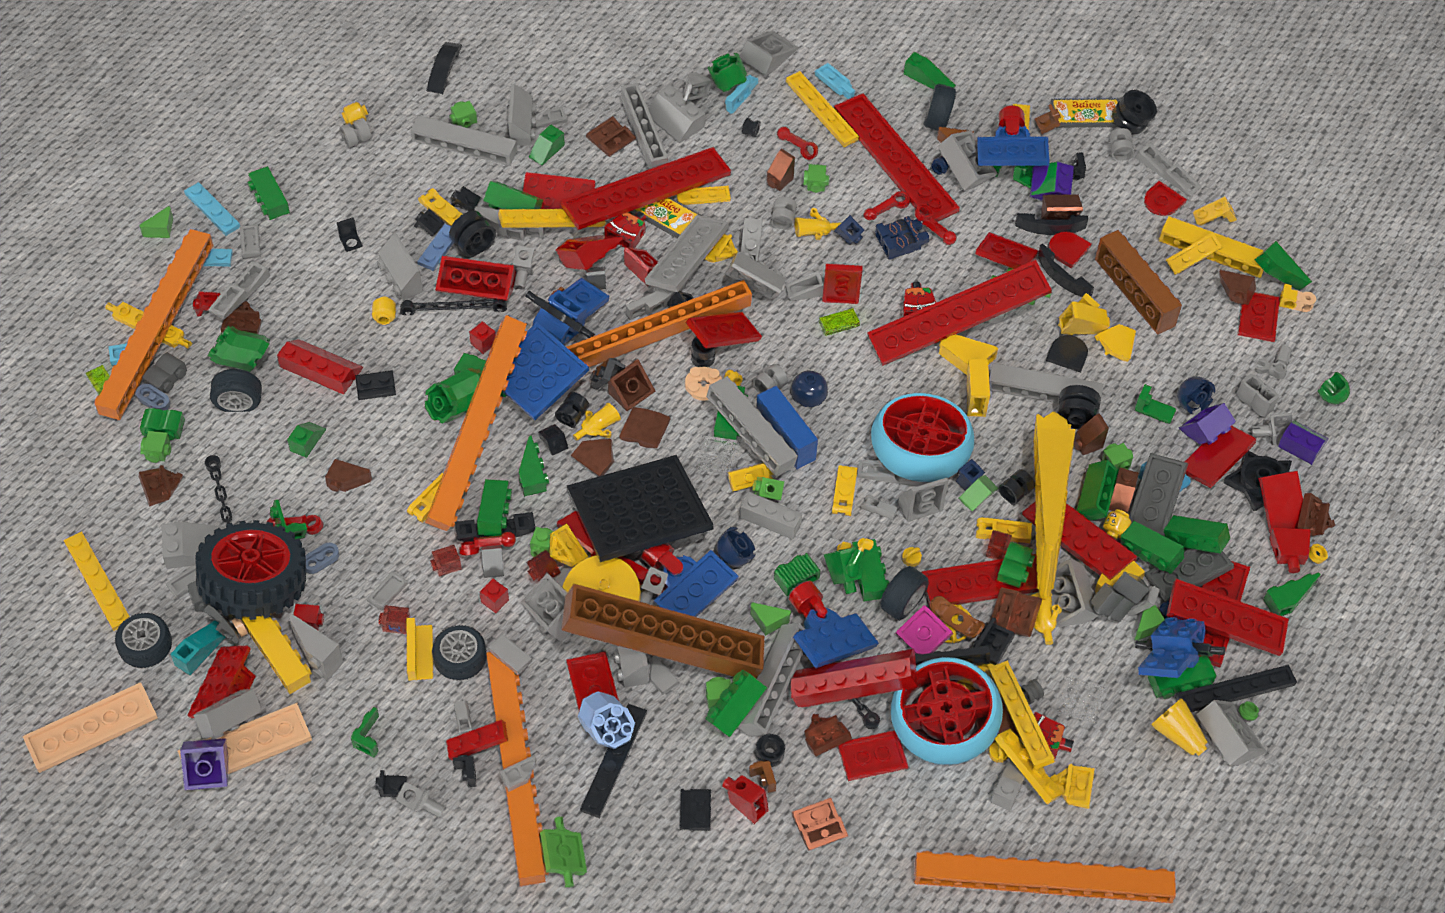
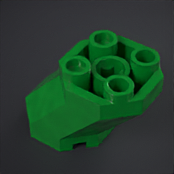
M227 326L224 332L220 333L216 339L217 344L211 348L207 356L216 364L251 372L257 365L256 362L262 358L267 350L270 339L264 335L241 331L233 326Z
M466 369L430 386L425 393V396L428 395V400L425 401V408L431 419L439 420L443 424L466 414L482 370Z

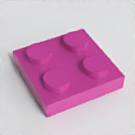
M924 605L896 631V634L911 649H914L916 654H927L935 652L953 635V632Z

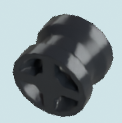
M747 117L742 127V134H750L756 138L760 130L761 121H752L751 118Z

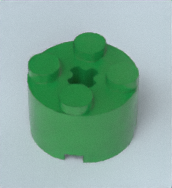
M729 53L724 54L712 61L713 65L711 68L708 66V71L715 86L718 89H722L723 92H727L733 86L747 81V71L738 53H734L733 56H730Z

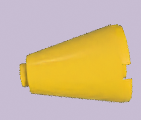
M1182 698L1151 724L1154 729L1192 756L1195 753L1199 756L1207 749L1205 744L1208 741Z

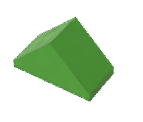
M168 206L141 223L139 227L142 236L147 238H170L173 224L171 208Z
M984 475L978 478L958 499L968 509L974 511L995 493L998 487Z
M752 602L750 615L766 636L781 628L782 625L788 624L791 611Z
M1156 605L1143 611L1135 640L1151 636L1165 620Z

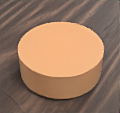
M232 619L231 621L241 638L247 635L248 631L241 619Z

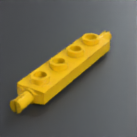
M108 302L105 306L106 310L113 312V319L133 329L136 328L137 322L141 320L144 313L125 302H122L119 306ZM173 325L169 327L162 343L173 348L182 345L188 349L192 345L191 341L184 339V331Z

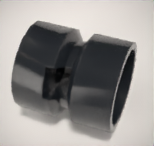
M695 337L691 345L692 363L696 367H710L715 362V347L705 348L699 339Z
M570 392L563 401V404L555 412V417L560 423L574 428L580 421L581 416L589 408V402L581 394Z
M1019 469L1010 476V479L1008 478L1000 484L998 489L1005 500L1011 505H1015L1035 489V482L1028 472Z

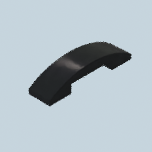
M445 42L442 45L430 73L427 92L444 93L448 83V76L455 59L459 56L462 44Z
M1017 213L1015 226L1041 235L1054 236L1060 232L1076 233L1086 229L1088 215H1070L1069 220L1035 219V214Z
M1042 243L1039 247L1038 258L1043 269L1051 279L1075 295L1083 297L1087 293L1092 297L1094 286L1082 276L1078 279L1072 277L1054 261L1055 253Z
M533 512L513 514V519H507V528L503 529L502 534L512 532L515 537H520L535 531ZM474 519L455 522L458 541L468 542L474 541V538L490 537L488 535H478V526Z

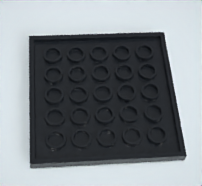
M677 455L567 485V492L600 562L714 530L713 522Z

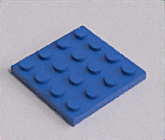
M538 322L527 331L524 341H520L518 347L521 348V351L517 358L514 357L512 362L515 364L511 375L508 374L506 378L509 382L505 391L502 390L505 395L533 420L539 418L589 371V367Z

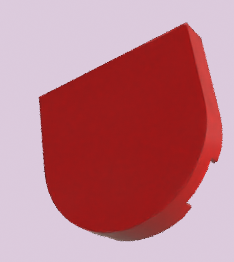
M1161 181L1154 184L1144 197L1146 208L1159 216H1168L1175 213L1187 201L1186 198Z
M1060 232L1051 238L1049 249L1055 253L1054 259L1072 269L1091 248L1092 243L1074 233Z

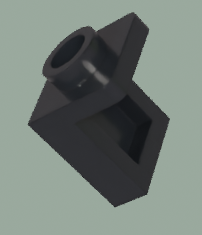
M464 186L458 191L455 190L450 197L452 199V206L458 204L467 211H475V207H477L481 198Z

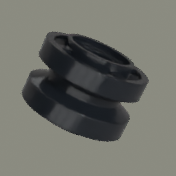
M776 734L761 736L756 744L755 756L757 761H770L771 767H775L783 761L785 754L783 739ZM772 748L775 752L769 753L766 749Z

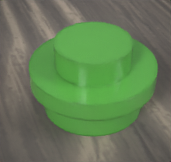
M1246 701L1239 706L1238 710L1242 718L1251 721L1256 720L1259 709L1254 703Z

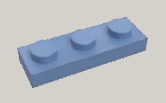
M443 225L417 261L418 265L432 271L435 270L442 256H445L454 243L449 237L451 226Z

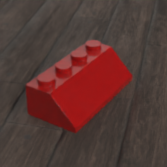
M442 256L435 291L508 301L514 289L516 270L514 265Z
M300 339L287 341L277 354L281 368L343 395L356 379L355 375H359L364 368L359 364Z

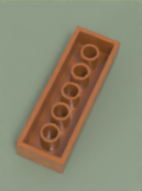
M1119 230L1101 237L1095 256L1097 263L1157 335L1175 327L1182 307L1180 300L1170 292L1169 287L1160 280L1158 274L1154 273L1147 261L1143 260L1136 248L1132 247L1126 236L1122 235Z

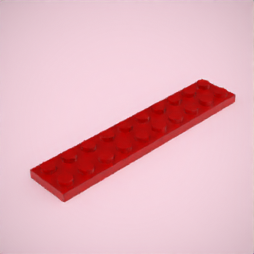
M864 93L834 106L838 114L859 136L858 140L896 186L908 194L910 202L915 208L921 203L927 204L932 208V218L937 222L959 212L960 207Z
M711 147L561 200L560 205L575 227L580 230L730 176L731 169L715 148Z
M1034 260L869 331L867 335L882 366L942 341L949 336L958 334L1052 293V289L1037 261Z

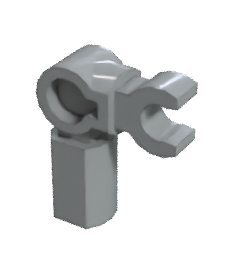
M1280 346L1275 363H1268L1265 359H1259L1258 364L1264 367L1257 366L1256 372L1260 374L1269 373L1270 376L1283 379L1286 376L1292 349L1287 346Z

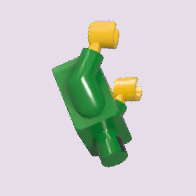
M867 538L859 539L858 549L857 547L851 548V543L842 542L837 546V551L823 554L834 585L843 583L845 594L857 592L854 580L861 579L863 576L860 561L865 554L863 552L864 549L870 550L872 548L873 540Z

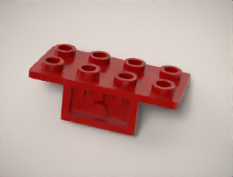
M526 172L523 192L543 199L541 209H563L560 205L561 200L595 189L596 181Z
M248 645L219 648L211 667L208 669L204 682L200 686L199 692L191 705L188 717L194 718V714L240 690L251 688L256 675L244 666V662L251 650Z

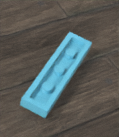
M199 182L184 190L185 195L225 236L240 228V223Z

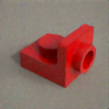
M199 291L197 297L193 300V309L196 310L197 317L201 316L204 310L209 311L208 309L221 293Z

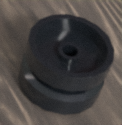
M1139 90L1127 91L1112 110V118L1119 128L1128 129L1132 135L1143 132L1157 114V106L1154 100Z
M473 210L462 214L454 221L449 231V237L467 257H475L492 245L496 237V230L478 211Z
M1067 386L1060 392L1057 413L1067 419V423L1071 424V429L1079 430L1095 415L1099 414L1101 396L1096 390L1088 386Z

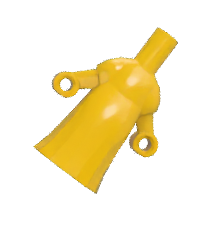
M816 208L810 210V216L816 219L796 217L794 221L796 237L815 235L816 240H821L823 235H828L831 230H835L841 224V222L830 223L825 217H821Z
M606 403L594 415L591 411H586V418L581 424L582 429L573 434V437L576 441L585 435H599L610 438L612 435L611 431L608 429L602 431V429L620 421V414L610 403Z
M1039 593L1033 594L1031 596L1039 597ZM1052 593L1050 598L1042 599L1034 625L1038 632L1044 634L1046 645L1053 644L1052 631L1057 625L1056 619L1058 614L1062 612V608L1058 604L1052 606Z

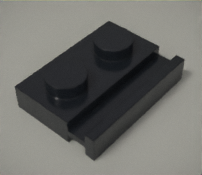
M393 370L355 375L358 400L396 395Z
M681 789L680 830H711V789Z

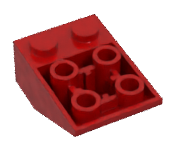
M595 235L568 239L555 250L565 268L588 270L593 267L597 260L604 258L609 250L616 248L623 238L620 236Z

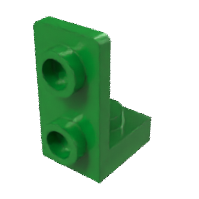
M1145 384L1138 397L1134 411L1170 424L1176 408L1152 399L1153 395L1150 394L1152 386Z
M279 499L274 500L272 507H270V515L275 520V527L278 528L281 525L285 527V532H293L295 540L305 538L307 532L306 523H292L286 526Z
M373 707L370 712L368 711L364 715L362 724L351 735L353 747L373 758L379 752L377 742L366 735L379 717L376 707Z

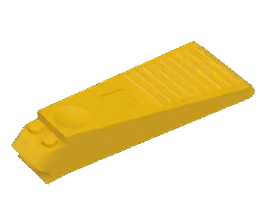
M1051 412L1045 417L1039 414L1036 415L1033 439L1037 588L1039 589V597L1042 599L1050 598L1051 590L1054 589L1076 429H1071V424L1067 423V419L1056 412Z

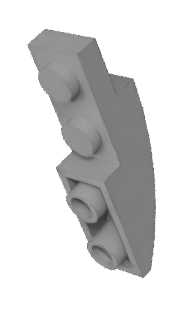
M475 207V211H478L496 230V233L521 241L525 240V236L544 237V227L502 228L498 216L499 210Z
M744 218L741 252L749 254L751 259L757 262L759 261L763 221L760 219Z
M687 281L685 282V284L681 287V289H680L679 291H683V289L685 288V286H686V284H687ZM654 287L653 293H649L643 298L626 305V316L629 320H632L644 313L649 316L660 312L668 307L667 302L676 292Z

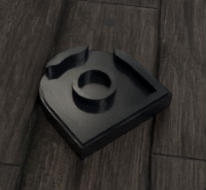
M1060 336L1053 341L1046 361L1081 373L1088 355L1087 345L1076 336Z

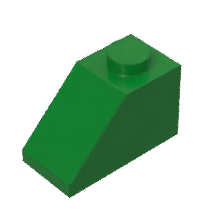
M550 124L539 134L529 158L543 166L565 146L564 132Z
M312 422L297 425L287 439L290 451L307 458L326 431V428Z

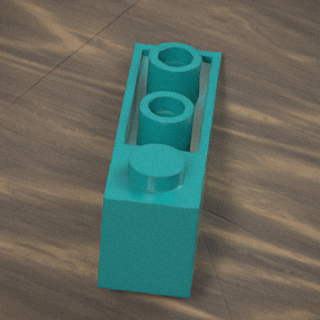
M213 621L185 638L170 654L174 665L191 676L226 638L216 630L220 623Z

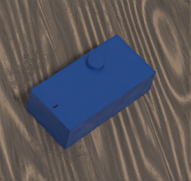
M774 386L758 394L756 408L798 456L794 467L799 469L815 461L818 439L779 388Z

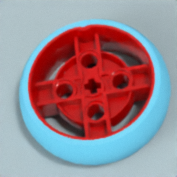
M912 393L899 396L888 402L879 411L872 425V445L878 459L894 474L912 481L934 482L951 477L968 462L974 448V431L969 418L956 404L937 395Z
M950 657L935 658L917 665L918 687L895 691L891 703L892 724L902 744L919 758L942 765L963 763L980 755L992 744L1002 723V700L995 683L982 669L962 659ZM950 680L964 682L975 688L978 692L971 693L962 684ZM930 683V686L921 693L917 703L907 705L910 697L919 688ZM944 690L947 693L939 694L938 692ZM970 705L971 708L965 709L963 706ZM923 713L931 714L928 717L922 716ZM988 716L981 729L964 740L963 736L972 729L976 719ZM949 727L955 728L954 731H947L946 729ZM923 729L929 736L944 743L928 740L914 730Z

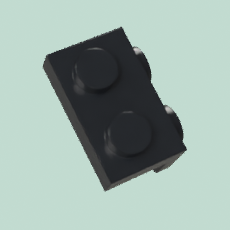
M608 358L592 372L590 388L599 389L609 382L613 375L624 370L626 365L616 358Z
M992 617L989 623H985L982 630L983 634L980 638H976L973 648L975 646H989L990 663L997 665L1014 639L1015 632L997 625V619Z

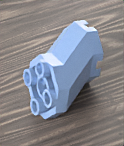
M597 691L582 701L578 719L585 732H588L597 744L616 749L630 741L635 722L628 709L615 696Z

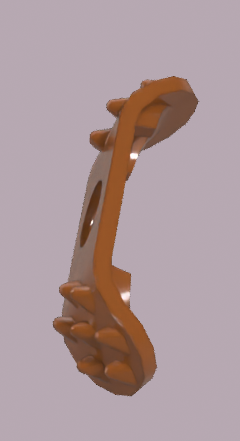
M942 596L934 597L930 603V610L942 622L968 638L976 637L985 626L983 621L973 618ZM954 615H961L964 620L961 624L957 625L952 622V617Z

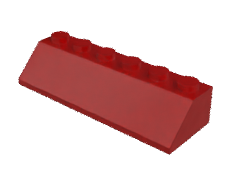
M908 649L827 664L818 668L810 667L796 670L791 678V698L798 707H808L918 687L915 650Z

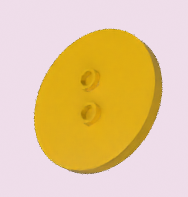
M597 556L589 557L572 568L562 586L567 592L573 584L639 602L641 600V588L637 575L626 562L619 558L600 562Z

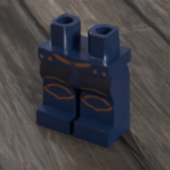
M909 216L887 225H883V223L876 224L875 236L888 260L921 250V245L929 242L927 231L918 233L919 230H922V222L918 219L911 220Z

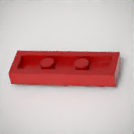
M501 719L447 739L449 759L452 761L453 758L460 755H471L508 741L506 723Z

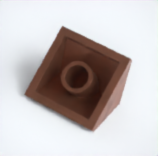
M1078 194L1043 195L1041 219H1070V215H1080L1083 211Z
M639 359L626 366L624 370L613 375L608 382V394L626 411H629L656 392Z

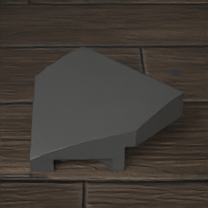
M208 604L204 612L220 623L216 630L237 644L239 635L235 626Z

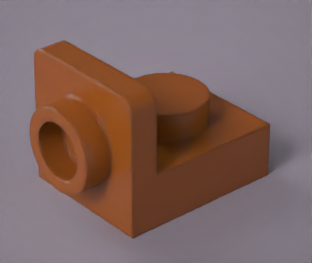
M1052 104L1048 105L1049 112L1035 118L1041 134L1061 126L1059 118H1061L1057 108L1053 109Z
M757 761L749 766L750 777L759 775L761 785L766 787L768 793L776 791V780L770 761Z

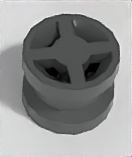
M1035 679L1029 681L1028 685L1020 686L1029 705L1034 703L1036 698L1044 697L1043 688Z

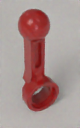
M783 126L778 129V138L780 140H787L801 148V155L805 159L811 160L818 155V146L814 142H808L791 133L787 127ZM808 146L813 148V155L809 154Z
M898 191L874 208L866 209L863 216L865 219L872 221L877 218V215L886 212L894 206L900 209L906 208L910 204V197L906 192ZM899 196L905 197V200L902 202H899L896 199Z
M923 203L919 204L915 209L916 218L940 236L945 244H954L957 240L956 234L953 231H948L932 218L933 210L930 206Z
M317 515L284 518L286 526L292 523H306V533L310 535L319 533L324 525L321 518ZM270 517L267 522L273 523L275 527V520ZM316 521L313 525L308 526L310 522Z
M505 532L500 536L474 538V541L461 543L459 554L474 555L479 553L480 547L503 545L504 547H512L516 542V537L512 532Z

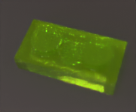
M853 308L819 318V324L825 336L860 326V321Z
M103 365L86 372L87 378L97 394L100 395L104 382L109 379L110 375Z

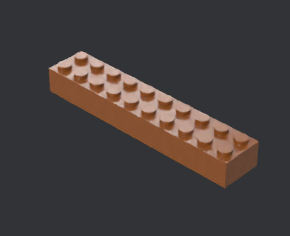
M573 584L565 596L561 631L733 677L742 669L755 678L763 671L765 636L577 584Z

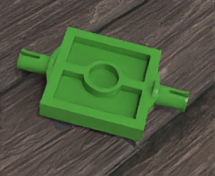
M559 816L554 818L556 829H544L540 832L546 872L563 875L565 887L570 888L574 886L572 875H584L587 873L581 833L565 829L563 817Z

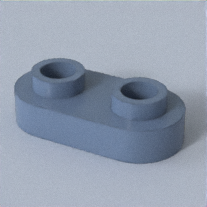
M142 384L136 389L138 400L147 407L163 411L169 409V397L151 384Z
M325 543L306 554V573H318L337 561L339 558L337 545ZM328 553H332V554H333V555H331V556H329V557L326 556V554H328Z

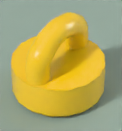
M727 370L724 378L728 376L737 386H740L743 381L742 375L733 370Z
M909 547L903 551L902 561L905 565L915 567L920 564L922 554L919 547Z
M997 742L991 744L989 757L997 763L1005 762L1008 759V755Z

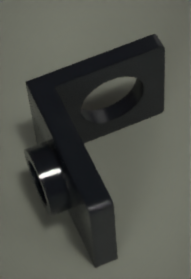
M354 217L336 223L339 238L346 252L363 247L357 234ZM349 239H355L357 244L349 247L346 242Z

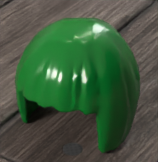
M1335 372L1331 378L1322 384L1320 389H1318V393L1324 401L1330 404H1341L1349 398L1350 386L1342 374Z

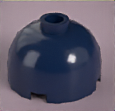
M811 370L803 371L794 378L791 384V396L801 406L816 407L821 405L827 398L828 384L820 373Z
M1192 376L1181 383L1177 398L1179 404L1187 412L1193 414V411L1199 408L1202 411L1210 406L1213 398H1211L1212 393H1215L1216 389L1214 384L1206 378ZM1190 401H1193L1194 403L1199 405V407L1192 408L1188 405V403Z
M737 527L728 528L722 533L717 542L719 558L724 563L733 567L744 566L755 557L753 555L755 546L745 532L739 533L736 531Z

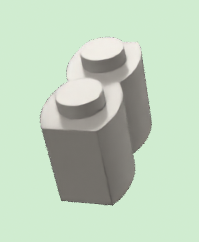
M1253 374L1248 375L1242 380L1237 391L1238 398L1245 404L1251 405V408L1262 417H1266L1274 410L1279 399V395L1275 390L1265 386L1263 381Z

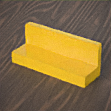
M407 618L408 680L433 679V626H416L415 618Z

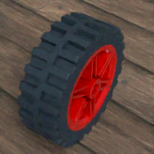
M245 520L239 521L237 525L229 523L226 524L224 529H215L214 535L208 534L205 537V543L201 542L198 546V551L195 555L198 594L202 596L205 604L211 603L215 610H221L222 615L229 616L232 614L235 615L236 619H242V616L250 617V620L256 619V616L268 618L271 613H282L284 607H292L294 599L298 601L301 597V591L303 592L305 589V548L302 547L300 539L295 540L293 532H285V527L281 525L277 528L271 522L262 524L259 520H253V523H246Z

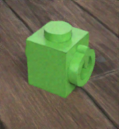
M460 101L450 107L451 114L449 118L453 125L468 128L472 124L477 123V114L470 101Z
M809 164L808 170H804L803 185L807 186V191L815 193L825 192V186H829V175H826V165Z
M148 431L147 437L142 438L140 454H144L146 460L153 463L165 462L166 456L171 453L168 433Z
M1113 443L1103 450L1101 461L1109 460L1118 470L1120 468L1129 469L1132 464L1133 453L1124 443L1119 445Z
M757 477L752 489L754 494L758 496L781 500L785 481Z
M536 527L530 542V553L534 558L540 559L543 555L542 560L550 559V534L554 532L551 529Z
M715 677L706 682L708 709L718 702L721 693L731 685L730 679Z

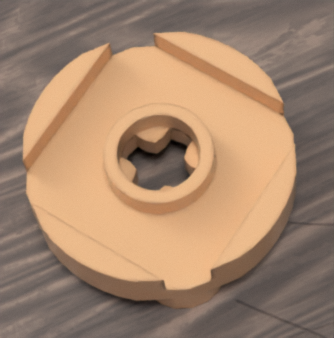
M693 367L685 379L686 391L697 400H709L706 397L709 385L721 380L722 377L717 369ZM706 381L709 384L703 387L699 382Z

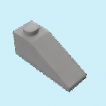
M697 72L689 73L684 79V100L689 101L707 96L713 80Z
M1011 759L1001 776L991 803L1008 811H1011L1026 779Z

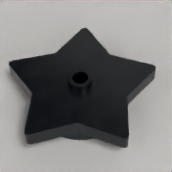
M1248 451L1245 454L1242 468L1226 476L1224 484L1244 493L1252 510L1257 511L1264 506L1259 478L1289 472L1292 461H1278L1272 457L1258 456Z

